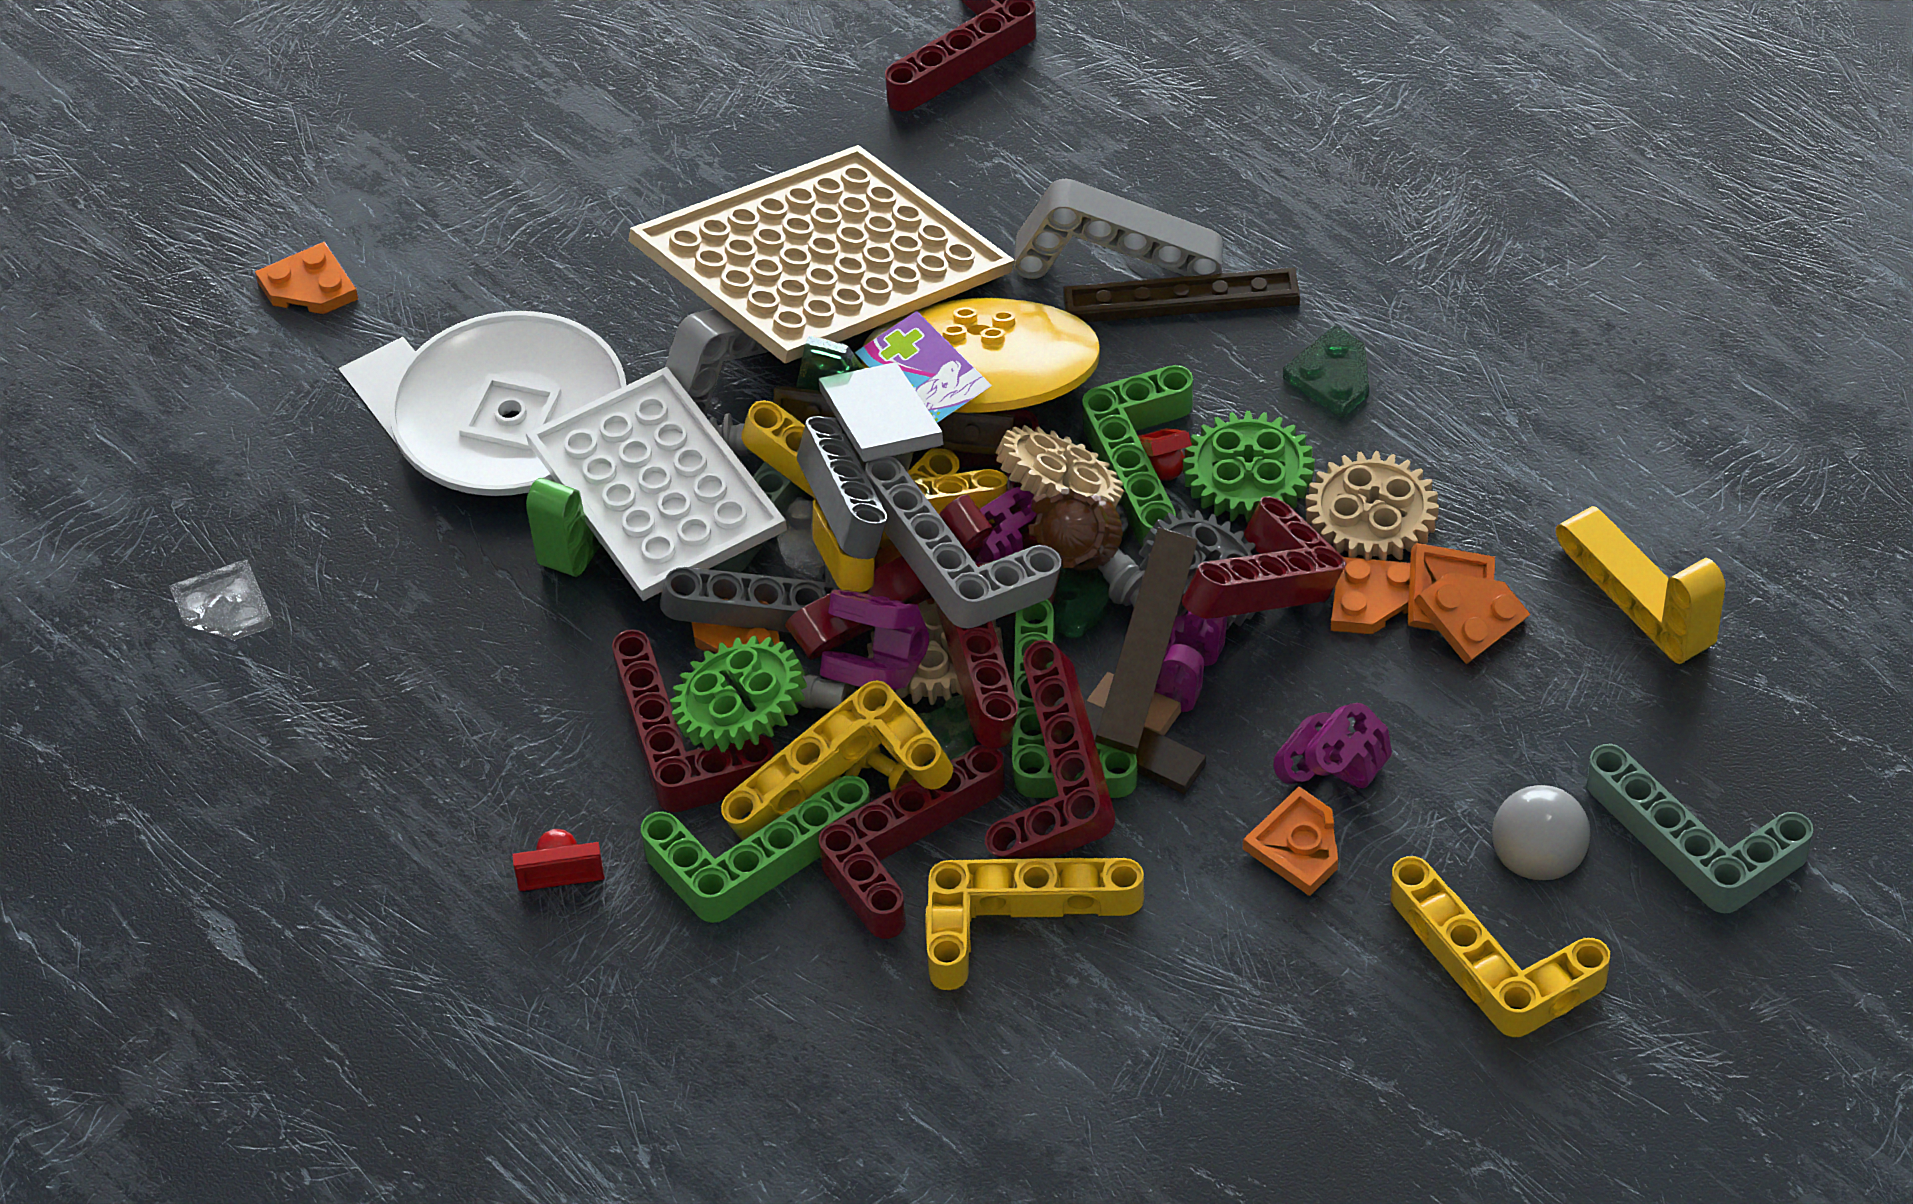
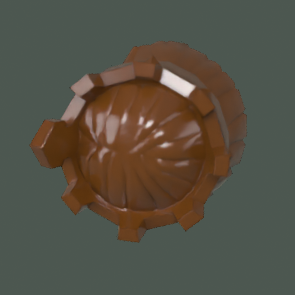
M1063 488L1060 494L1051 498L1045 493L1032 498L1031 510L1037 513L1035 524L1029 525V535L1036 538L1038 545L1054 549L1061 558V566L1063 568L1075 569L1079 572L1098 569V565L1104 566L1110 561V558L1114 557L1122 541V523L1116 507L1107 499L1097 494L1085 496L1073 491L1071 488Z

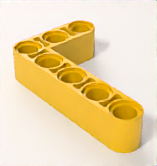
M765 400L757 401L750 407L742 429L741 439L743 444L815 499L816 497L796 457V451H798L805 425L777 404ZM932 448L908 471V474L913 480L956 474L959 469V460L951 450ZM890 539L880 541L879 547L884 548L893 543Z
M993 469L913 480L938 514L953 500L967 494L977 507L981 509L1006 493L1008 486L1007 476ZM815 498L813 501V541L834 581L842 590L856 592L869 590L874 584V558H855L840 548ZM993 519L988 521L990 524L995 523ZM883 531L881 541L889 540L890 538Z
M1594 506L1556 526L1557 540L1567 555L1672 661L1681 664L1716 644L1725 593V579L1720 568L1712 560L1704 558L1668 578L1601 510Z

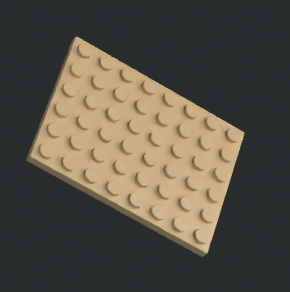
M859 145L630 228L628 240L784 363L1012 272L1014 259Z

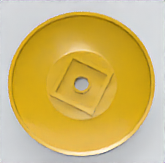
M971 298L937 303L917 310L992 385L954 412L981 413L1005 411L1055 399L1084 383L1093 374L1099 363V341L1092 328L1078 317L1052 306L1004 298ZM914 312L879 326L869 335L863 347ZM861 360V362H862V369L869 368V367Z

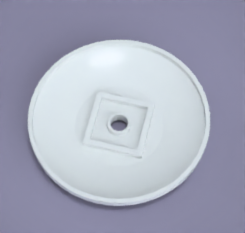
M506 311L487 314L447 328L424 343L408 359L399 372L390 395L389 418L391 429L397 446L406 460L416 470L438 484L477 495L503 496L529 493L533 482L537 478L541 477L553 482L555 480L528 445L526 433L626 386V379L622 365L611 347L596 333L575 321L553 314L534 311ZM511 411L520 412L512 418L502 417V415H506Z

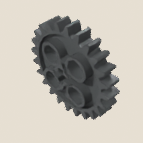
M1181 510L1177 517L1168 513L1163 521L1158 519L1153 528L1150 529L1143 540L1144 546L1139 552V555L1144 557L1140 568L1146 569L1158 527L1198 539L1179 604L1178 616H1182L1189 612L1182 604V598L1200 563L1252 555L1251 551L1256 545L1254 543L1244 544L1241 541L1244 535L1243 531L1235 534L1230 532L1229 521L1220 526L1217 524L1214 514H1211L1208 520H1203L1199 510H1196L1191 518L1185 510ZM1256 612L1227 616L1226 629H1229L1233 622L1241 626L1246 618L1250 620Z

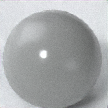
M1534 785L1516 791L1502 803L1493 821L1492 841L1500 861L1515 874L1533 880H1553L1574 871L1585 858L1590 844V824L1583 807L1569 793L1553 786Z

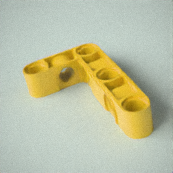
M870 681L824 715L731 791L723 800L721 813L737 836L745 840L831 784L880 743L898 763H902L921 786L927 789H938L946 785L951 779L953 765L927 726L910 707L905 705L891 687L883 681ZM885 704L881 709L876 710L878 706ZM818 758L816 762L812 763L811 765H808L811 762V760ZM934 759L931 764L923 766L926 761ZM751 812L748 817L741 819L746 813Z
M1407 856L1399 859L1394 864L1391 879V902L1465 993L1504 1035L1510 1037L1527 1035L1553 1019L1566 1014L1574 1007L1599 994L1605 988L1610 964V950L1601 940L1595 938L1580 939L1522 971L1456 893L1445 884L1425 860L1416 856ZM1510 1007H1519L1522 1009H1513Z
M1127 858L946 860L935 864L929 873L928 906H926L925 920L930 981L934 986L942 990L957 989L967 981L969 974V952H971L970 921H972V918H976V915L1063 917V914H1098V916H1125L1139 911L1144 902V873L1142 867L1138 862Z

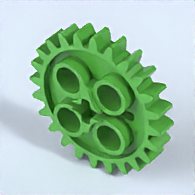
M1246 411L1244 419L1240 420L1231 412L1229 422L1226 423L1220 418L1215 417L1214 428L1203 424L1201 426V436L1192 434V446L1185 448L1183 474H1185V486L1191 487L1192 499L1201 497V507L1203 509L1214 504L1215 516L1221 515L1225 510L1229 511L1230 521H1234L1239 514H1244L1247 523H1249L1261 498L1265 496L1278 498L1295 509L1297 507V497L1305 499L1307 487H1309L1310 483H1313L1315 459L1312 458V446H1306L1305 434L1296 436V426L1294 424L1283 429L1281 417H1278L1272 423L1267 422V413L1265 412L1260 415L1258 420L1253 419L1250 411Z
M752 636L748 643L744 645L738 637L735 639L733 647L727 648L723 642L719 643L718 653L713 654L707 650L704 651L706 658L704 662L692 661L690 664L694 671L692 673L685 672L680 674L684 684L673 687L677 697L670 699L674 708L672 715L685 738L689 737L695 746L702 742L708 751L716 743L721 752H725L730 743H735L737 749L741 750L744 741L748 739L754 745L759 744V735L762 733L773 737L774 731L772 727L775 724L780 726L788 725L784 717L785 714L798 713L795 703L804 701L805 697L801 690L807 687L803 677L806 674L793 649L787 650L782 641L774 645L771 637H767L759 644L757 637ZM724 675H728L744 700L749 701L754 710L753 712H750L744 706L740 696L732 686L728 685Z

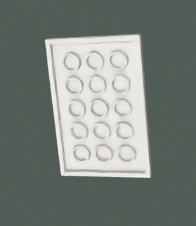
M668 367L662 368L526 433L528 445L555 482L580 491L586 524L643 601L662 592L667 574L677 567L709 569L787 531L785 518Z

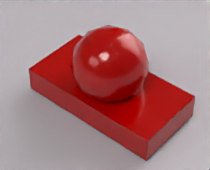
M1165 428L1138 436L1160 481H1171L1182 473L1185 456L1181 449L1192 446L1189 432Z
M552 829L545 832L538 839L536 851L512 854L519 891L605 879L599 842L578 845L574 836L564 829Z

